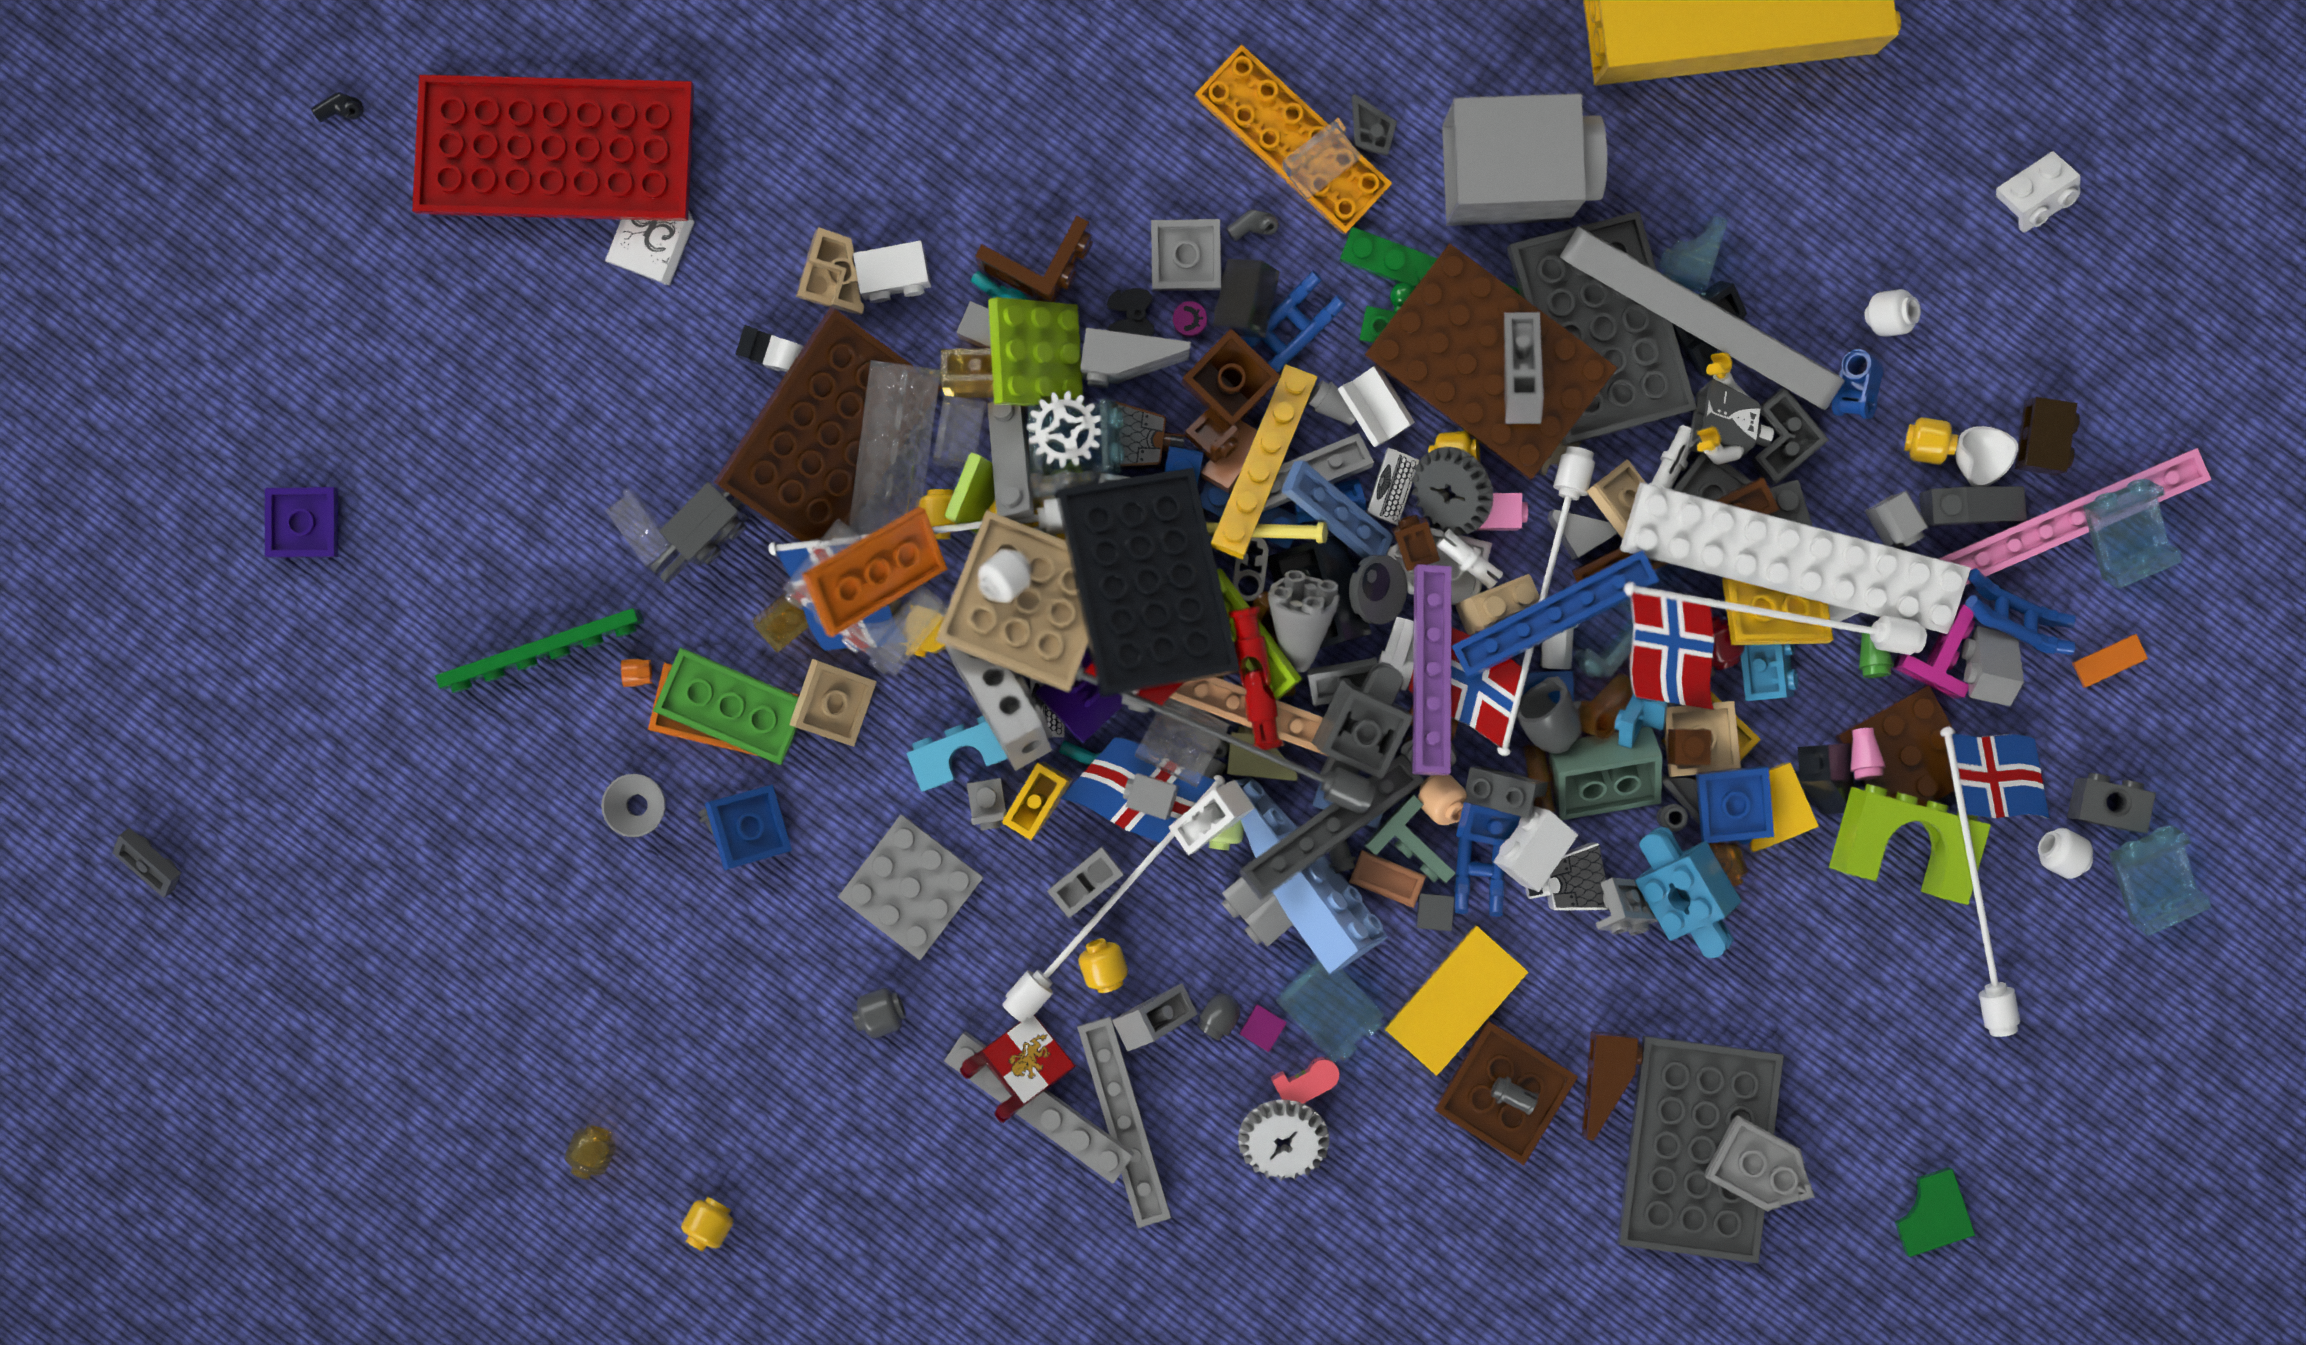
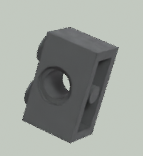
M2089 773L2088 778H2075L2067 815L2068 819L2133 833L2148 834L2155 792L2143 790L2144 784L2135 781L2123 780L2122 785L2109 783L2110 776L2097 773ZM2111 793L2117 799V805L2113 811L2109 810L2106 803Z

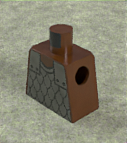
M1112 401L1104 469L1115 471L1160 468L1162 453H1168L1169 446L1184 448L1185 434L1165 432L1166 416Z

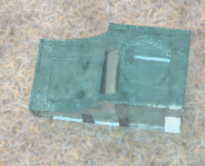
M1714 216L1707 223L1701 236L1688 242L1678 240L1671 249L1666 248L1659 266L1664 269L1663 274L1684 287L1697 291H1702L1708 286L1728 219Z

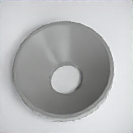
M626 774L615 779L606 788L601 803L602 814L608 826L616 833L627 837H640L655 830L662 822L666 811V798L660 786L651 778L640 774ZM637 794L642 795L648 804L645 813L639 816L632 814L628 808L630 798Z

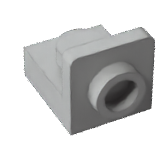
M997 778L967 783L972 825L980 824L981 830L1001 827L1000 820H1003L1007 814L1002 779Z

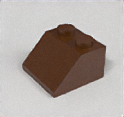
M1230 329L1182 378L1181 384L1206 409L1210 408L1231 427L1233 424L1237 426L1255 408L1281 376L1235 331Z

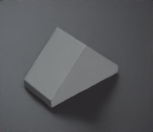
M1553 509L1549 512L1547 519L1556 532L1561 511ZM1568 512L1561 542L1572 560L1615 536L1618 532L1610 522Z

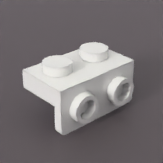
M2052 151L1997 187L1996 197L2019 217V229L2025 233L2034 226L2042 225L2051 215L2062 208L2071 206L2080 196V174Z

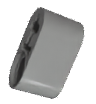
M1252 538L1249 545L1256 544V550L1261 551V555L1256 556L1253 564V569L1260 568V574L1253 570H1239L1240 565L1245 568L1247 567L1248 554L1244 555L1243 560L1235 557L1232 584L1246 603H1252L1264 590L1268 546L1262 538ZM1250 577L1256 581L1258 588L1254 595L1245 596L1239 591L1238 582L1242 578Z

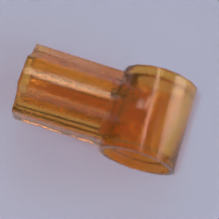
M1619 673L1592 701H1581L1580 719L1583 732L1601 739H1606L1613 735L1616 731L1615 721L1620 709H1626L1634 693L1628 676Z

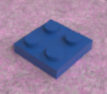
M1759 766L1696 773L1701 842L1717 843L1774 837L1769 767Z
M773 784L705 803L724 871L792 851Z

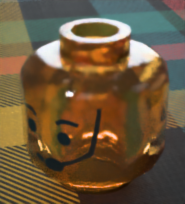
M1725 842L1708 843L1733 887L1743 884L1742 878L1747 875L1748 868L1739 845L1736 843L1726 844Z

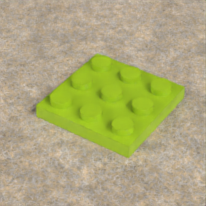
M1002 297L988 299L994 404L1040 407L1039 401L1041 399L1048 404L1052 402V393H1056L1059 400L1064 399L1066 391H1070L1071 400L1074 401L1080 395H1083L1080 370L1081 352L1078 305Z

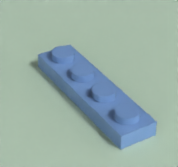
M1304 460L1293 462L1282 492L1318 522H1326L1328 530L1363 559L1371 555L1386 556L1393 535Z

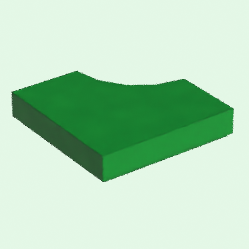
M1947 1167L1917 1177L1918 1193L1915 1204L1906 1216L1895 1221L1906 1256L1912 1257L1975 1236L1953 1169Z

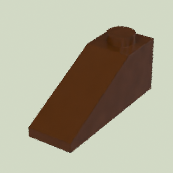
M1591 1031L1581 1134L1587 1140H1595L1634 1077L1636 1065H1641L1643 1047L1642 1044H1638V1038L1633 1035Z

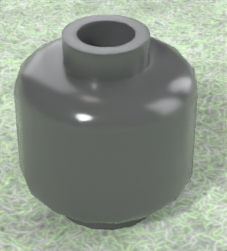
M880 988L860 996L857 999V1010L852 1012L858 1032L865 1030L866 1034L873 1039L898 1031L902 1026V1019L906 1018L905 1009L898 992L892 993L888 988Z

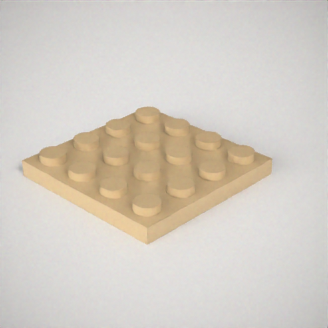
M987 510L935 641L1069 693L1086 650L1088 639L1066 541ZM1000 550L1020 552L1029 561L1032 569L1030 585L1008 603L988 599L979 588L978 572L980 566Z

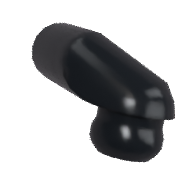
M337 92L313 106L311 111L321 123L334 114L355 120L363 114L364 107L362 102L356 97Z

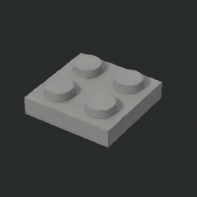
M1220 219L1151 220L1152 291L1221 290Z

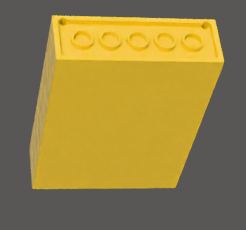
M1583 0L1594 86L1877 54L1899 35L1898 32L1901 29V16L1898 11H1895L1894 0Z

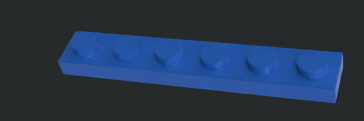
M1642 550L1452 645V648L1466 676L1470 679L1630 599L1631 597L1624 591V587L1628 582H1634V586L1652 588L1660 584Z

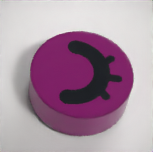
M1187 301L1181 303L1173 313V326L1180 335L1195 337L1204 331L1207 324V314L1200 304Z

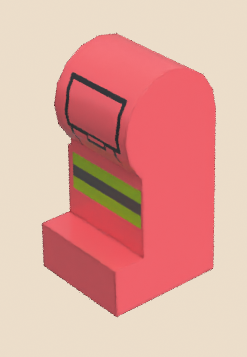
M1321 1056L1311 1061L1307 1069L1288 1079L1283 1071L1271 1076V1079L1282 1100H1293L1304 1104L1332 1089L1337 1084L1340 1073L1333 1060Z

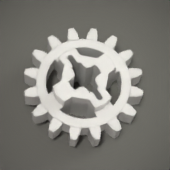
M1066 391L1064 399L1059 400L1056 393H1052V402L1050 404L1042 399L1039 401L1042 409L1041 412L1031 411L1030 416L1036 420V423L1027 424V430L1035 432V435L1029 438L1028 441L1029 444H1039L1040 447L1035 452L1037 457L1044 453L1048 455L1046 464L1050 465L1054 459L1059 460L1060 468L1064 469L1066 461L1071 460L1072 464L1078 467V457L1082 456L1089 461L1091 455L1088 449H1099L1100 444L1093 439L1094 437L1103 436V430L1095 428V425L1101 422L1102 418L1101 416L1092 417L1091 413L1095 408L1093 403L1086 407L1082 405L1083 395H1080L1074 401L1071 400L1070 391ZM1065 407L1079 411L1084 417H1073L1066 412ZM1052 411L1054 420L1051 426L1041 430L1045 417ZM1061 422H1065L1067 426L1075 427V429L1071 430L1070 438L1065 439L1063 434L1055 433V431L1059 430ZM1089 430L1086 442L1078 449L1076 440L1079 434ZM1055 442L1063 446L1065 453L1054 451L1046 443Z

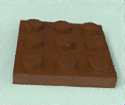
M1929 685L1923 686L1835 735L1839 744L1850 743L1852 755V731L1861 728H1874V736L1886 768L1883 769L1884 776L1881 778L1860 780L1864 788L1866 784L1887 789L1886 796L1896 798L1897 792L1918 797L1917 805L1926 806L1928 800L1934 802L1955 790L1945 736L1940 734L1944 727H1953Z
M1487 1020L1433 1109L1524 1166L1578 1076ZM1498 1077L1503 1079L1509 1077L1512 1083L1539 1095L1536 1106L1530 1115L1503 1101L1500 1104L1495 1101L1496 1098L1491 1096V1091Z

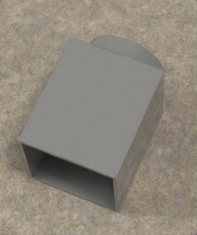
M1582 94L1453 99L1442 123L1446 226L1567 222L1571 220L1585 201L1601 200L1603 198L1607 177L1605 125L1601 115L1583 116Z

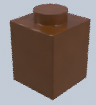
M1668 729L1667 764L1711 765V730Z

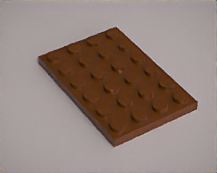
M1450 243L1365 353V357L1530 480L1538 473L1617 370L1615 365ZM1540 312L1543 379L1541 423L1505 424L1504 313Z
M830 307L713 483L801 542L841 538L942 386L838 310Z

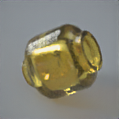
M590 1124L586 1128L577 1129L564 1156L565 1161L572 1167L570 1172L586 1180H590L592 1175L605 1174L616 1150V1143L611 1139L613 1134L601 1127Z

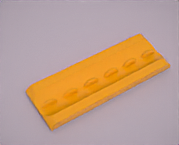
M1242 44L1195 93V97L1205 108L1334 227L1344 234L1359 221L1393 184Z

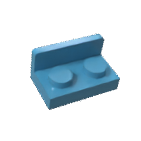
M1795 644L1745 645V650L1741 655L1745 701L1794 697V690L1798 689V675L1796 669L1791 667L1790 655L1795 653Z

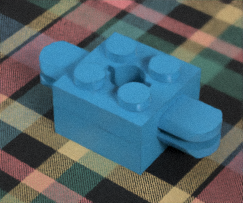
M1665 827L1655 828L1639 844L1651 867L1635 880V883L1669 941L1691 933L1705 957H1719L1734 941L1723 918L1742 901L1707 841L1682 851L1670 829Z

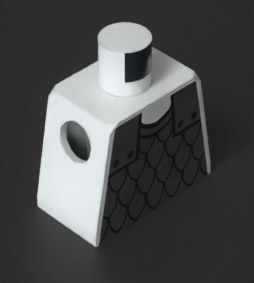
M1587 843L1568 850L1539 892L1525 887L1528 899L1547 896L1549 908L1552 910H1608L1603 900L1604 891L1601 882L1606 881L1599 843Z

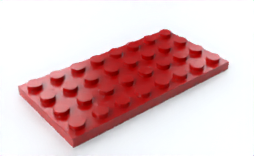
M419 75L412 211L416 214L688 221L695 85L692 81Z

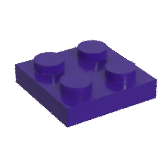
M265 488V557H338V488Z

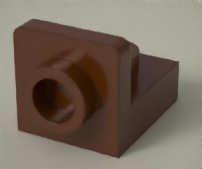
M1411 515L1397 521L1399 526L1393 527L1392 531L1407 572L1414 570L1417 564L1428 565L1440 561L1428 521L1425 517L1418 519L1417 515Z

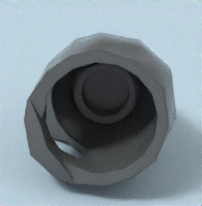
M1558 676L1550 677L1530 688L1522 696L1517 718L1521 728L1534 745L1544 751L1560 754L1569 750L1570 746L1581 735L1580 712L1582 702L1572 701L1568 688ZM1555 690L1560 691L1561 698L1558 704L1552 702L1548 693Z

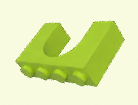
M1866 784L1865 790L1851 787L1829 868L1876 881L1885 848L1891 835L1902 825L1912 821H1919L1927 830L1931 841V855L1921 892L1969 905L1973 885L1959 810L1956 815L1947 813L1949 806L1929 800L1926 807L1917 805L1918 797L1897 792L1896 798L1887 797V789ZM1967 815L1978 872L1991 824L1978 821L1979 816Z

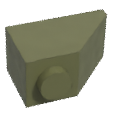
M1239 726L1238 733H1230L1231 736L1252 745L1255 743L1252 728ZM1230 743L1226 774L1297 781L1298 774L1294 770ZM1277 748L1266 750L1284 758Z

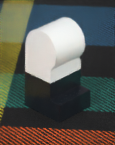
M744 325L735 354L741 360L787 373L804 346Z

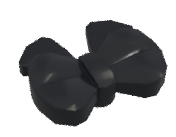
M1131 288L1123 291L1122 294L1120 290H1116L1110 295L1106 304L1108 309L1127 312V319L1110 324L1108 330L1152 337L1155 332L1154 326L1146 319V309L1152 303L1150 292L1141 288Z

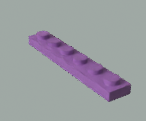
M1417 564L1414 567L1413 774L1445 776L1451 774L1452 566Z

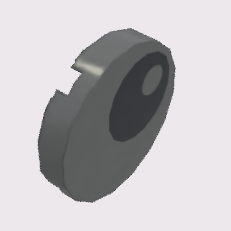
M1371 555L1364 558L1358 564L1361 565L1358 572H1353L1349 588L1351 607L1355 614H1359L1363 618L1361 620L1366 623L1386 624L1394 620L1403 608L1407 595L1406 575L1400 563L1391 556Z

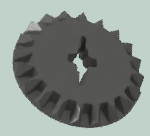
M1455 447L1437 448L1421 458V462L1414 468L1416 474L1411 481L1414 483L1415 488L1411 494L1415 495L1418 501L1415 507L1422 509L1423 517L1432 522V528H1440L1443 530V533L1450 529L1456 536L1469 534L1480 528L1488 519L1493 505L1491 481L1480 462L1468 452ZM1450 485L1451 491L1457 495L1450 499V494L1444 489Z

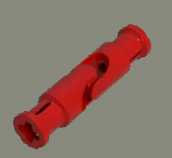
M1258 606L1229 611V617L1233 618L1236 640L1234 641V647L1240 668L1241 683L1243 688L1246 689L1245 709L1247 721L1252 723L1255 740L1253 745L1263 750L1281 747L1284 744L1283 740L1279 739L1276 717L1279 715L1276 698L1269 686L1271 684V672L1265 636L1260 633L1257 616L1260 608ZM1248 657L1257 658L1262 664L1263 669L1257 668L1246 673Z

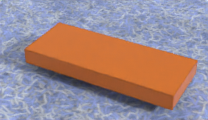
M2133 634L2072 662V665L2083 688H2086L2145 661L2148 657L2137 634Z

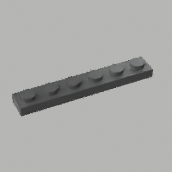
M1403 754L1390 763L1383 779L1374 775L1368 778L1369 784L1376 787V792L1371 805L1365 813L1360 810L1353 812L1333 803L1241 868L1239 874L1260 900L1267 897L1420 787L1424 780L1419 774H1413V766Z

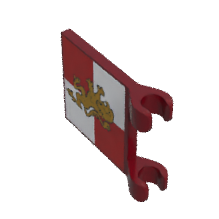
M1034 1015L1032 1018L1027 1017L1024 1022L1017 1023L981 1051L966 1059L961 1065L960 1073L964 1078L970 1079L986 1065L1012 1096L1001 1103L994 1113L1000 1123H1004L1034 1098L1072 1071L1076 1065L1036 1015Z

